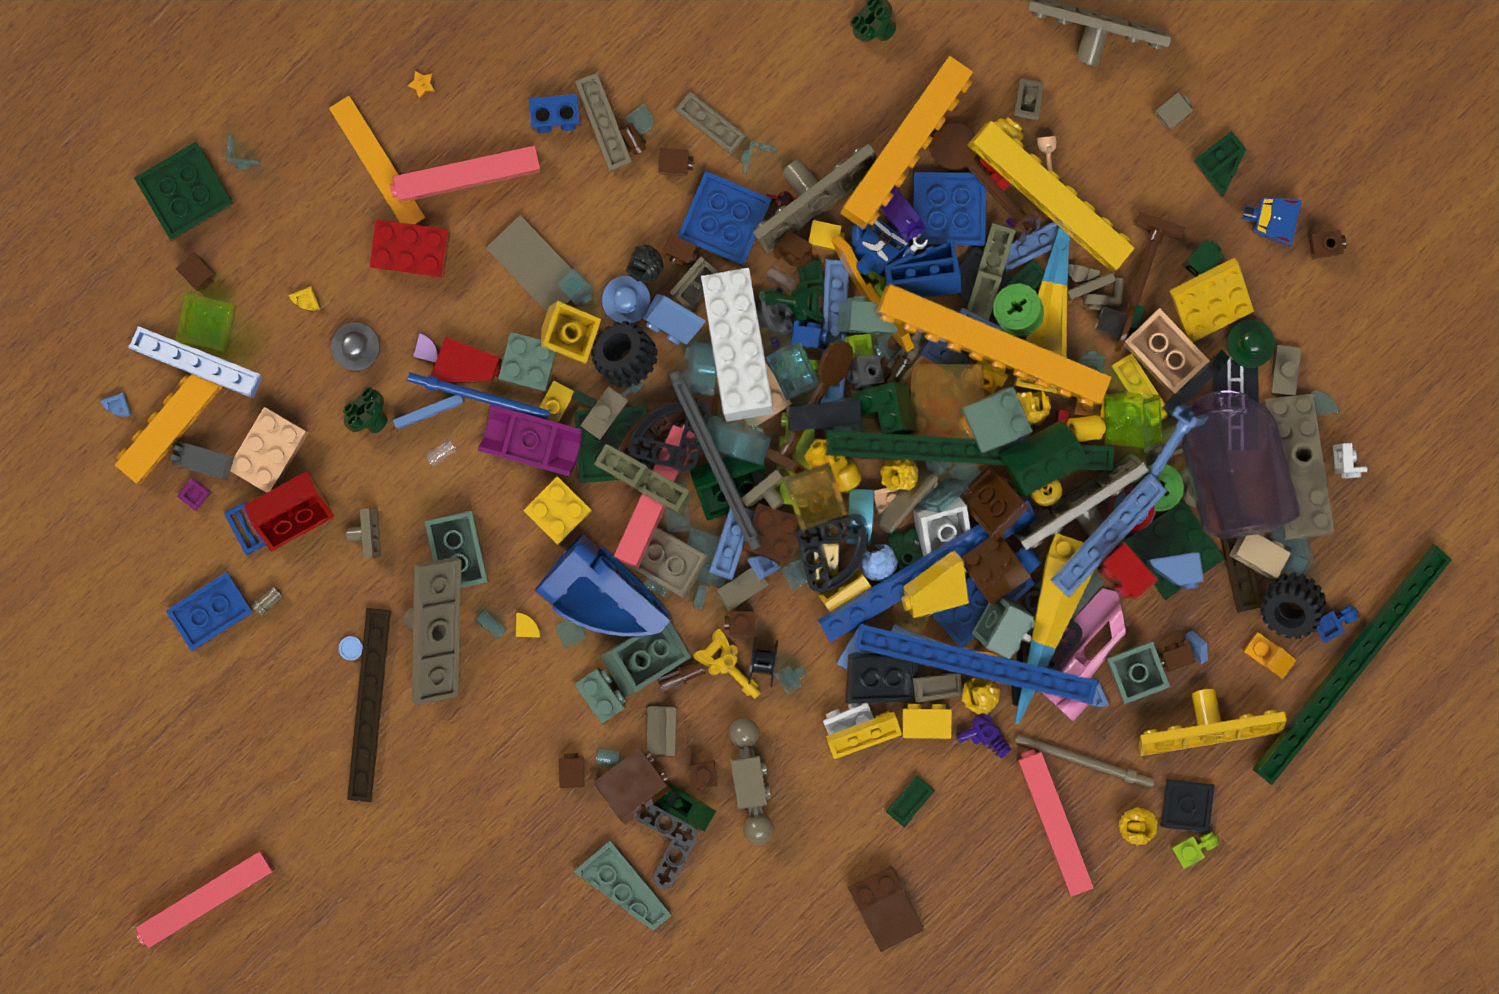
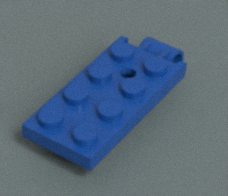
M1021 547L1015 553L1028 573H1031L1042 563L1041 559L1031 548L1026 550L1024 547ZM971 577L966 580L968 604L931 613L934 619L960 648L965 647L975 638L972 632L989 603ZM1030 577L1005 595V597L1017 601L1037 582Z

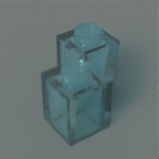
M1277 516L1267 538L1282 543L1288 548L1287 551L1291 553L1281 572L1289 576L1290 573H1296L1297 576H1301V574L1306 575L1314 560L1307 538L1285 540L1282 517Z

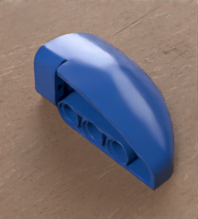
M583 533L562 554L535 589V592L552 605V609L563 618L589 630L617 636L653 635L661 632L671 621L670 613L647 587L620 561L616 560L614 555L605 547L599 549Z

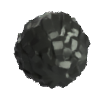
M651 245L636 246L626 272L638 282L655 280L664 268L661 254Z

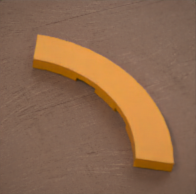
M835 236L831 239L833 246L862 297H868V302H875L878 305L881 298L871 283L866 284L861 273L856 267L858 260L852 247L841 236ZM894 321L897 333L891 335L908 353L914 348L910 334L902 329L903 326L900 323Z

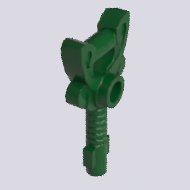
M798 283L796 289L791 292V295L779 294L773 289H766V291H761L759 294V299L766 301L768 305H776V303L788 304L792 312L796 313L795 318L798 321L808 320L816 324L824 321V316L819 312V296L825 290L823 285L808 287L806 283Z

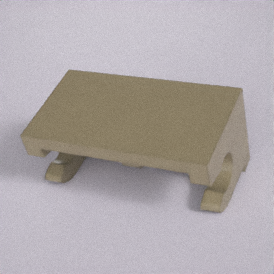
M700 257L671 290L670 295L687 310L691 311L704 296L701 276L719 272L705 259Z

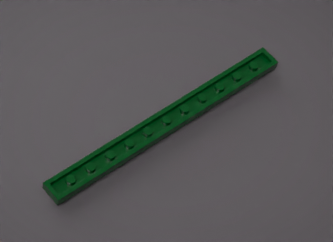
M826 431L825 455L1004 465L998 453L1020 441H1012L981 453L975 439ZM1081 445L1090 463L1078 469L1113 471L1114 447Z
M1434 544L1430 546L1252 769L1270 785L1274 784L1452 561L1438 546Z

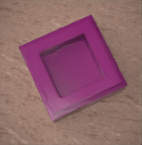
M191 478L177 497L197 511L212 492L194 478Z

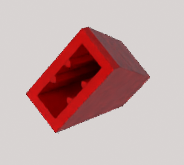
M445 337L431 376L438 377V380L451 384L493 381L494 377H499L502 366L500 363L501 358Z

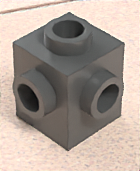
M879 355L860 356L852 360L848 371V380L852 384L853 391L867 390L884 383V369L880 365Z

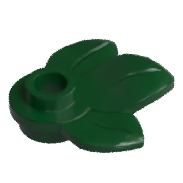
M915 527L908 530L905 535L896 530L889 534L888 546L892 548L898 562L897 567L900 570L923 558ZM904 555H908L911 558L910 563L904 561Z

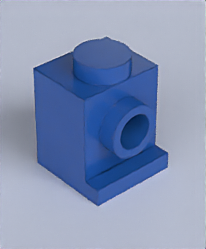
M794 320L791 344L826 350L831 340L830 330L821 329L822 324Z

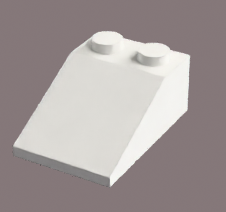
M958 495L913 508L915 528L923 557L970 530L967 505Z

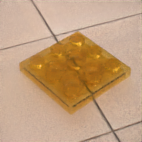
M912 364L911 402L917 431L910 432V435L974 438L961 408L983 399L984 365Z

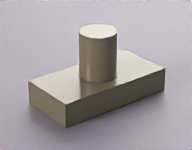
M1276 345L1270 393L1296 396L1301 348Z
M608 387L580 426L601 440L628 400Z
M785 468L775 470L741 500L747 507L754 506L765 498L771 508L776 510L785 501L775 488L790 477L789 473Z
M360 509L361 526L348 527L346 531L347 540L349 542L362 541L363 557L381 556L378 509Z

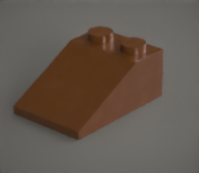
M891 866L848 887L880 952L924 931Z

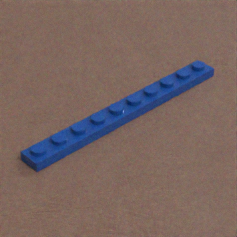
M1025 497L1022 499L1030 508L1002 535L1004 539L1037 520L1029 501ZM978 524L818 619V622L826 637L832 642L901 601L904 596L903 587L950 552L956 551L960 558L988 539L990 537L989 534Z
M861 624L855 644L856 649L1088 704L1093 703L1098 680Z

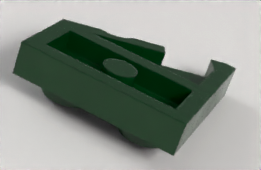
M1231 131L1193 160L1194 164L1220 197L1226 194L1227 188L1246 152V148Z

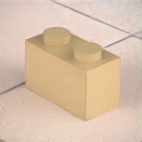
M1258 529L1243 530L1229 556L1268 579L1278 578L1291 553L1285 550V545L1276 540L1271 542L1264 538L1265 534Z

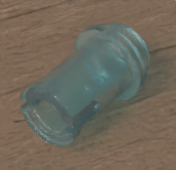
M486 610L475 621L492 634L491 638L499 639L507 629L504 626V622L500 623L487 613Z

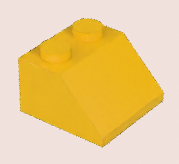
M557 301L548 308L541 328V346L586 364L601 319Z

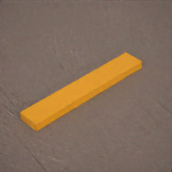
M347 96L329 108L399 222L418 224L426 219L415 200L399 203L398 197L393 198L390 184L394 183L393 176H398L399 174L351 97Z

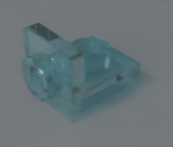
M575 268L557 283L576 306L580 303L584 306L594 297L592 294L594 288Z

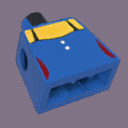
M1261 198L1258 208L1248 205L1244 206L1242 219L1254 222V234L1289 247L1293 242L1302 200Z

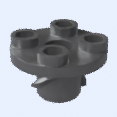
M781 286L770 288L776 290V293L788 295ZM762 300L761 304L758 303L756 309L761 328L772 329L780 335L793 331L796 313L792 312L788 304L776 303V305H768L766 301Z
M348 323L339 328L332 338V355L336 362L345 369L352 371L364 370L371 366L378 358L380 350L379 339L376 333L365 324Z

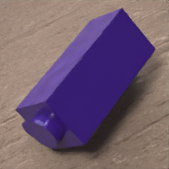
M894 186L890 192L893 194L892 199L886 207L881 205L879 209L907 243L916 236L918 237L926 228L919 215Z

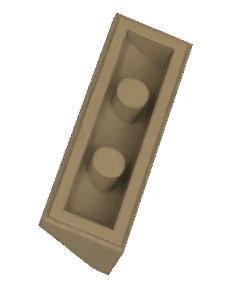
M919 469L918 481L915 487L910 491L902 489L878 516L875 523L886 533L894 532L937 482L938 477L924 469Z

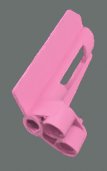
M1103 588L1073 619L1082 629V638L1056 667V671L1090 678L1126 634L1119 595L1116 591ZM1109 621L1112 639L1092 660L1086 659L1084 654L1086 644ZM1067 628L1065 630L1067 636L1064 640L1060 639V642L1065 645L1066 649H1069L1071 646L1066 644L1071 638L1075 640L1078 638L1076 635L1078 630L1076 628L1072 630ZM1057 646L1052 658L1057 659L1062 656L1063 650L1060 646ZM1049 662L1050 667H1053L1055 663ZM1043 693L1072 721L1089 705L1088 703Z

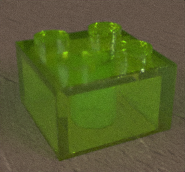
M186 293L175 341L227 352L237 305Z
M1120 391L1104 396L1105 444L1147 448L1162 443L1160 395Z

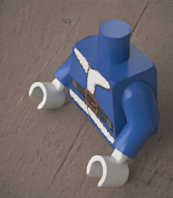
M879 219L876 220L873 226L868 223L864 230L856 224L852 228V245L855 247L854 254L859 261L856 267L862 274H868L871 270L876 274H882L885 271L886 265L910 255L914 257L918 249L921 250L927 246L928 240L919 245L916 243V239L920 237L918 235L917 238H913V244L909 247V241L906 243L901 235Z

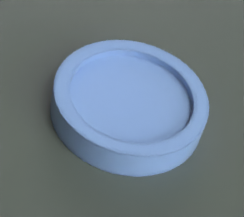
M345 637L339 644V653L346 660H355L361 656L363 644L357 637Z

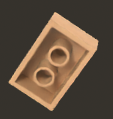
M1160 308L1141 324L1123 344L1171 395L1177 393L1209 362V359Z
M264 407L236 453L230 471L268 493L278 486L309 432L269 408Z

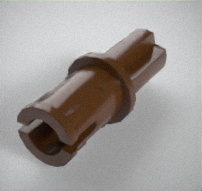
M696 662L683 668L679 666L678 670L659 677L658 683L662 690H666L681 683L687 684L686 681L706 675L703 664Z

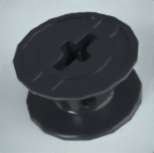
M754 637L748 684L751 683L752 673L771 675L770 687H772L778 640L775 643V650L767 651L756 649L757 638Z

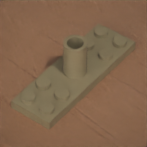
M1056 0L1028 1V10L1032 11L1031 15L1045 18L1048 15L1055 17V21L1062 24H1069V21L1085 25L1076 60L1089 65L1099 66L1108 32L1126 36L1125 40L1139 43V40L1147 41L1149 46L1157 49H1162L1163 46L1169 47L1171 41L1170 30Z
M869 144L856 149L852 157L845 162L838 163L833 168V171L819 182L801 160L792 162L784 169L783 177L799 197L788 206L779 208L775 216L768 221L761 222L753 232L766 254L774 250V247L787 230L796 233L861 183L877 160V156Z
M1313 394L1265 399L1264 403L1285 540L1333 535L1334 527Z
M1131 452L1113 464V471H1101L1061 497L1054 505L1047 506L1036 513L1037 520L1013 535L1026 550L1028 548L1032 549L1039 546L1045 537L1059 533L1064 525L1076 518L1089 538L1105 521L1096 505L1109 496L1121 493L1124 490L1123 487L1129 483L1141 480L1149 470L1144 462Z
M457 557L414 564V607L406 611L403 623L407 629L413 631L412 702L416 705L458 697L461 559Z

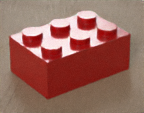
M376 219L369 267L444 277L450 229Z
M308 471L243 506L252 527L271 552L335 517L326 497Z
M1125 543L1118 544L1099 564L1098 572L1106 580L1113 581L1116 584L1114 590L1125 599L1136 600L1158 580Z

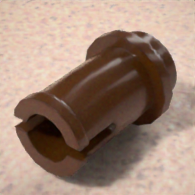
M633 122L626 124L625 128H620L619 131L630 147L628 149L629 152L637 155L646 149V141L641 139Z

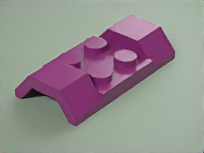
M490 404L487 428L478 451L570 476L576 465L582 444V429Z

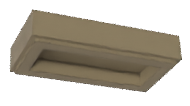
M1109 273L1068 290L1067 296L1069 301L1116 281L1114 274Z
M750 568L715 592L729 612L769 584L765 578L759 581L753 569Z
M953 672L913 678L916 702L962 696L960 673Z

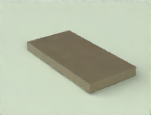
M521 215L486 247L492 256L546 312L549 306L557 301L567 305L587 285Z

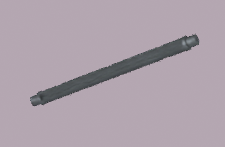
M679 370L669 374L673 382L672 386L733 512L745 541L749 543L751 550L759 548L761 546L758 539L759 535L712 439L686 380L682 378Z

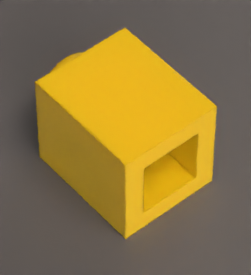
M813 220L809 243L812 244V247L836 251L831 239L837 235L844 239L845 233L840 232L841 226Z

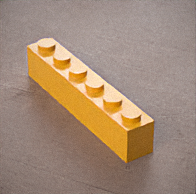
M188 374L185 375L178 384L180 386L179 390L175 394L170 393L163 401L165 406L160 412L155 411L147 420L149 425L144 431L140 429L133 436L132 441L134 443L129 449L124 448L117 455L116 459L118 462L115 466L136 484H141L223 386L193 374L190 376Z

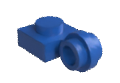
M1351 604L1339 611L1341 616L1338 618L1333 610L1322 616L1316 631L1324 644L1345 632L1341 625L1343 621L1349 624L1359 618L1357 615L1359 611L1356 607L1353 608Z

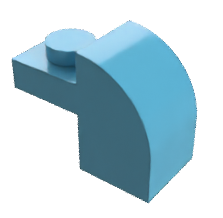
M852 489L849 491L848 515L859 514L865 518L868 528L867 545H870L874 490ZM852 521L851 525L847 526V528L853 527L855 531H858L861 525ZM857 538L846 540V544L857 543Z

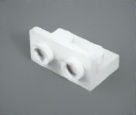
M1352 443L1333 445L1334 474H1341V478L1361 477L1362 472H1368L1367 467H1353V463H1356L1357 453Z
M868 703L848 704V710L840 713L839 709L825 714L827 719H824L823 723L828 734L830 735L874 719Z

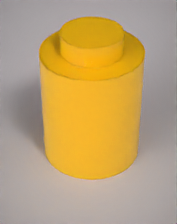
M1098 415L1071 418L1067 422V427L1079 442L1101 439L1106 431L1105 422Z

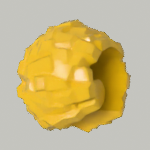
M1044 391L1033 394L1032 392L1017 393L1016 395L1029 425L1040 426L1050 413L1051 404L1049 397L1045 395Z
M887 459L881 467L882 484L886 485L890 490L906 489L910 491L917 484L918 468L912 460Z
M978 677L970 678V681L964 683L961 701L965 704V707L976 714L984 713L986 715L995 708L1000 696V690L996 683Z
M1136 807L1126 811L1121 816L1118 828L1123 839L1136 846L1146 845L1157 833V819H1155V815L1150 810Z

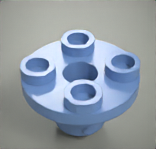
M630 276L617 277L604 289L602 296L603 308L606 314L615 322L622 323L623 321H628L629 323H635L643 318L649 308L650 294L642 281L638 282Z

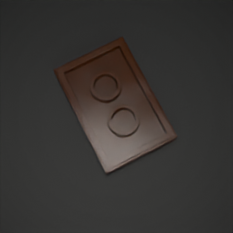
M991 464L959 495L967 505V511L995 541L1030 508Z

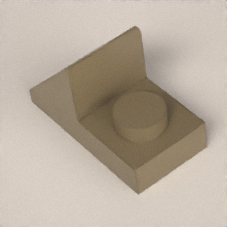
M1020 78L1013 116L1038 120L1044 86L1043 82Z

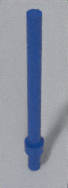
M409 372L407 382L426 386L425 389L435 391L437 389L543 419H548L550 410L440 381L438 377L431 375L426 377Z

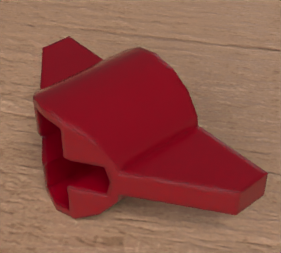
M787 191L780 192L778 196L766 194V197L776 200L779 208L788 206L794 201L792 195Z

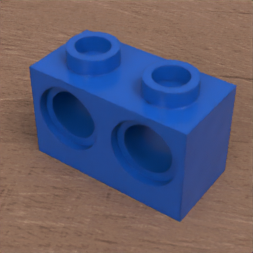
M577 94L529 98L531 127L533 130H537V133L552 132L551 128L560 127L561 131L576 130L575 126H581ZM566 107L573 109V116L570 119H563L560 116L562 109ZM540 110H547L550 116L548 120L541 122L536 118L537 113Z

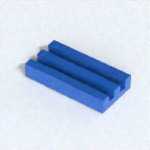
M243 502L224 512V515L247 556L266 546V544L257 532L260 543L257 544L240 512L243 509L246 513L243 506L247 503ZM233 513L236 514L253 547L248 548L231 516Z

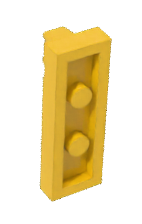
M1132 353L1111 366L1149 427L1169 416L1162 409L1165 403Z
M886 711L885 713L875 715V719L826 736L833 758L837 759L901 736L902 732L895 713Z

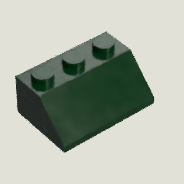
M1063 420L998 453L1020 496H1028L1090 463L1078 439Z
M757 446L722 458L740 498H743L768 477L762 457L756 453L758 450ZM706 463L695 467V469L690 471L707 521L728 514L730 506L710 464Z

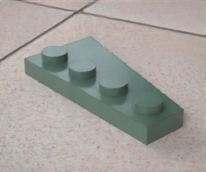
M611 840L573 871L653 931L672 916Z

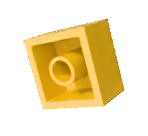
M557 476L523 511L559 545L593 510Z

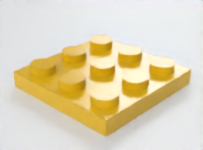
M1235 258L1169 290L1184 334L1192 343L1254 312L1239 263Z

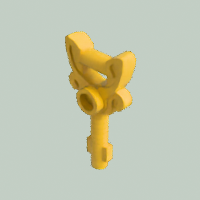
M720 629L715 630L712 635L713 642L705 650L694 653V658L703 665L709 666L708 670L711 675H722L729 672L743 687L741 690L747 696L751 695L754 699L757 698L761 693L757 689L759 685L753 679L748 684L749 679L735 666L737 662L735 655L738 653V648L735 645L729 646L725 634ZM721 648L720 658L714 660L712 656Z

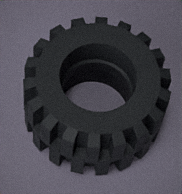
M623 321L621 324L615 322L612 327L607 326L605 328L606 331L600 332L598 340H594L593 343L595 348L591 350V355L593 356L591 360L595 368L611 384H615L620 388L622 386L629 388L632 384L636 386L640 384L642 379L645 381L648 378L647 374L649 372L652 373L654 370L653 364H656L658 360L655 357L658 355L655 342L633 322ZM630 349L629 353L623 359L619 360L622 353Z
M1285 573L1281 574L1280 578L1273 579L1266 590L1261 604L1260 612L1263 615L1262 620L1264 624L1268 623V628L1271 631H1277L1276 634L1279 636L1281 634L1286 635L1285 638L1291 639V636H1294L1295 639H1301L1302 635L1307 637L1311 632L1314 633L1319 626L1326 606V601H1324L1326 596L1324 592H1321L1322 587L1319 584L1315 585V580L1312 578H1305L1306 575L1304 574L1297 576L1296 573H1290V576ZM1284 602L1295 603L1302 608V610L1292 609L1288 607Z

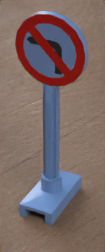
M1190 403L1178 406L1173 413L1180 420L1176 424V430L1148 472L1155 479L1159 476L1185 433L1188 434L1191 428L1203 425L1209 417L1206 414L1195 416V413L1190 411L1193 406ZM1128 484L1123 487L1124 490L1121 493L1110 497L1108 502L1109 515L1138 484ZM1155 505L1130 532L1142 530L1152 522L1156 513Z

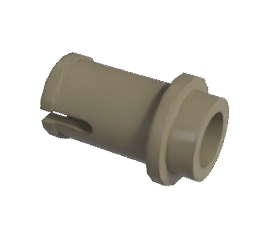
M271 586L258 601L254 600L255 604L252 607L261 616L265 613L269 614L268 610L283 598V595L274 586Z

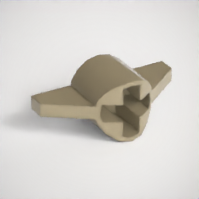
M1068 264V274L1073 281L1080 285L1101 275L1099 270Z

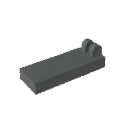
M178 441L177 445L172 446L175 454H170L169 459L173 460V465L228 480L234 457Z

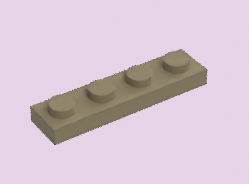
M598 73L575 81L609 171L611 172L632 164Z

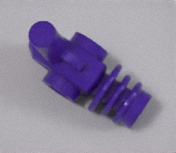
M988 714L974 717L972 728L956 734L959 744L969 739H972L976 745L980 742L984 746L991 743L988 749L994 747L992 752L997 750L998 752L995 755L1001 759L1012 750L1009 747V743L1004 745L1006 740L1001 741L1004 735L998 738L1001 730L992 722Z

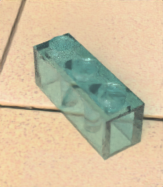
M712 416V419H709L707 428L720 455L763 465L771 441V437L763 434V429L750 425L749 429H746L744 424L736 421H731L730 424H727L725 419ZM695 436L693 444L699 441L697 436Z

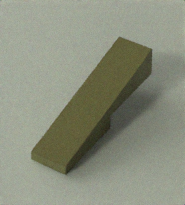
M993 220L967 306L968 311L988 321L1016 231L1014 226Z
M608 444L605 445L594 463L596 467L680 516L693 497L692 493L687 489L652 471L646 465Z

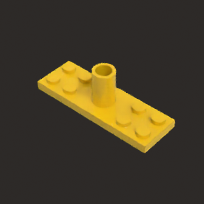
M1215 689L1199 690L1192 693L1198 726L1182 728V726L1178 725L1169 727L1168 731L1158 732L1157 729L1145 731L1144 735H1140L1138 750L1140 756L1280 734L1284 730L1286 716L1285 712L1278 713V710H1269L1261 716L1245 714L1240 716V719L1222 722Z

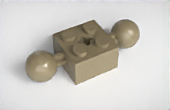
M740 718L735 720L729 728V739L734 746L739 748L740 757L731 759L738 809L748 808L749 817L743 826L745 838L753 844L761 845L767 843L774 833L773 822L764 815L762 807L767 805L766 799H771L769 783H764L763 775H767L765 759L760 760V754H754L753 746L759 739L757 724L751 719Z

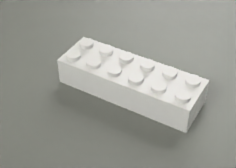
M749 268L701 276L726 422L774 414Z

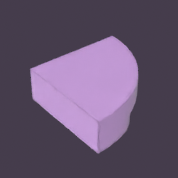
M419 333L413 357L435 363L438 353L434 343L428 337Z

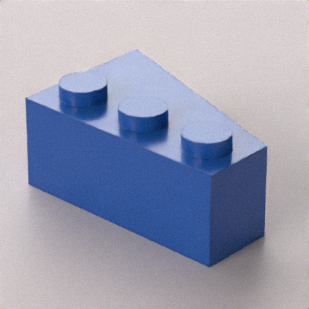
M953 237L947 239L945 244L934 248L931 246L926 248V252L913 257V255L886 265V286L891 284L922 298L961 293V275Z

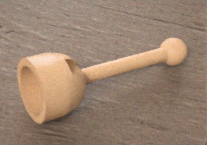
M1056 136L1037 138L1039 150L1046 154L1048 170H1052L1051 153L1056 148Z

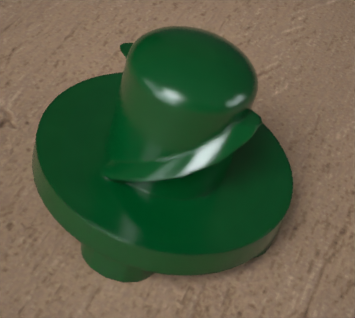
M867 0L866 5L859 14H856L851 19L850 25L853 27L854 36L861 42H868L876 37L881 41L889 40L896 31V24L890 19L892 15L891 3L887 0Z
M1242 321L1235 325L1228 334L1226 350L1231 359L1242 367L1256 368L1262 366L1274 353V335L1269 327L1260 321Z
M367 387L353 402L347 403L343 409L345 427L351 432H359L365 428L372 434L380 432L388 421L387 416L381 411L384 404L383 395L377 390Z

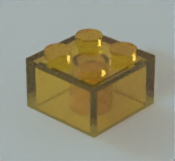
M830 463L784 478L801 530L847 515Z

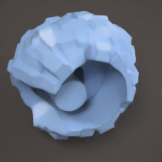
M881 543L875 545L879 551H872L871 553L866 551L861 561V571L871 581L882 582L891 577L897 568L898 562L892 548Z

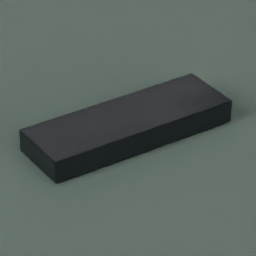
M859 399L787 406L789 431L862 424Z

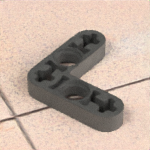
M652 804L649 808L650 813L655 815L656 810L661 812L656 818L655 825L650 823L653 818L645 816L643 819L639 814L635 818L640 823L672 839L653 877L655 884L659 888L665 889L671 887L675 882L697 840L698 831L695 827L685 823L675 815ZM666 816L671 818L673 821L672 828L662 830L659 826V820ZM677 822H680L682 825L679 828L683 831H686L688 828L691 829V834L694 838H688L687 841L682 840L683 835L677 832L676 836L671 835V833L675 830ZM673 849H678L683 854L682 860L678 863H674L669 859V853ZM666 861L667 864L678 869L676 872L671 869L668 876L671 878V881H665L662 884L658 874L665 872L667 866H663V863Z

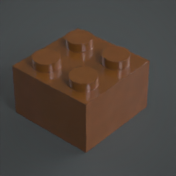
M758 503L752 523L759 535L758 539L761 546L751 550L749 543L745 541L743 549L789 564L797 541V533L802 526L804 518L777 509L773 510L771 507Z
M1002 536L997 541L989 537L961 557L964 568L991 605L1031 577Z

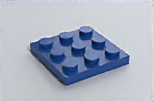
M705 171L677 237L744 266L756 238L753 232L763 222L772 199Z
M914 172L913 209L919 215L926 228L922 231L921 236L916 239V243L922 245L928 240L927 245H942L946 243L947 239L953 237L955 246H985L986 188L972 173Z

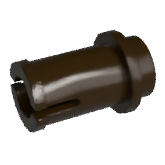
M901 354L898 357H894L895 362L884 379L889 383L900 382L907 368H911L910 363L912 361Z

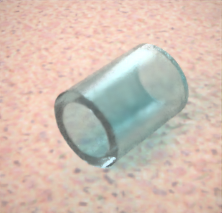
M598 748L596 764L616 766L619 763L620 751Z

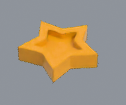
M415 71L414 80L407 85L416 90L419 99L425 92L435 91L431 85L433 74L422 75Z

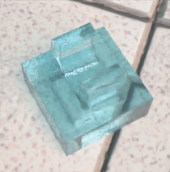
M790 665L775 673L787 694L802 687L799 679L807 675L802 666L793 671Z

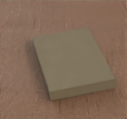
M657 527L639 569L628 566L685 599L709 557Z

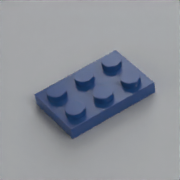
M225 572L167 609L166 612L190 650L194 651L252 614L253 610L230 574Z

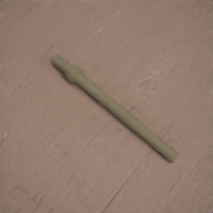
M1017 734L1014 742L1122 778L1124 782L1130 784L1137 783L1153 788L1155 779L1138 774L1136 770L1130 768L1126 770Z

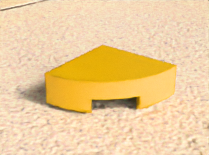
M311 286L289 295L292 302L304 310H320L319 303Z
M516 613V637H540V630L535 621L523 613Z

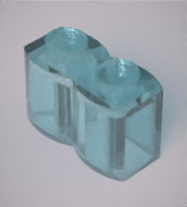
M692 341L691 348L686 347L684 362H689L688 370H683L682 378H685L691 393L714 396L717 369L713 345Z

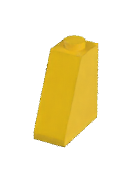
M956 551L944 556L903 587L904 596L902 597V604L905 611L908 610L913 618L969 603L964 563Z

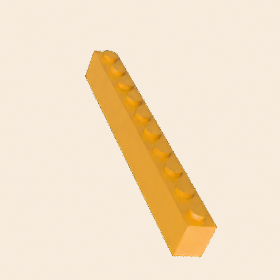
M891 284L885 286L875 312L881 316L880 320L886 323L894 324V321L903 325L902 329L916 334V331L924 333V338L935 343H938L939 340L947 343L946 347L951 350L960 352L962 349L970 353L969 357L975 360L982 361L986 359L991 361V366L1003 371L1005 368L1014 371L1013 375L1026 380L1029 377L1034 379L1037 386L1048 389L1049 386L1058 389L1057 394L1070 398L1071 395L1080 399L1079 403L1088 407L1102 403L1111 377Z

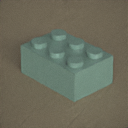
M474 511L424 521L433 561L452 557L461 559V588L489 582Z

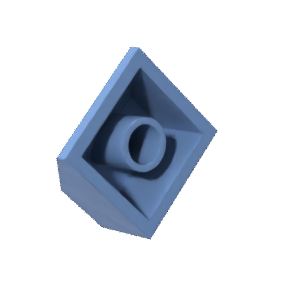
M656 294L642 318L647 321L646 327L656 333L662 330L668 334L666 339L676 345H679L680 342L687 345L705 323V320L666 296Z
M1199 552L1146 560L1147 566L1172 584L1180 585L1181 589L1198 587V582L1204 581Z

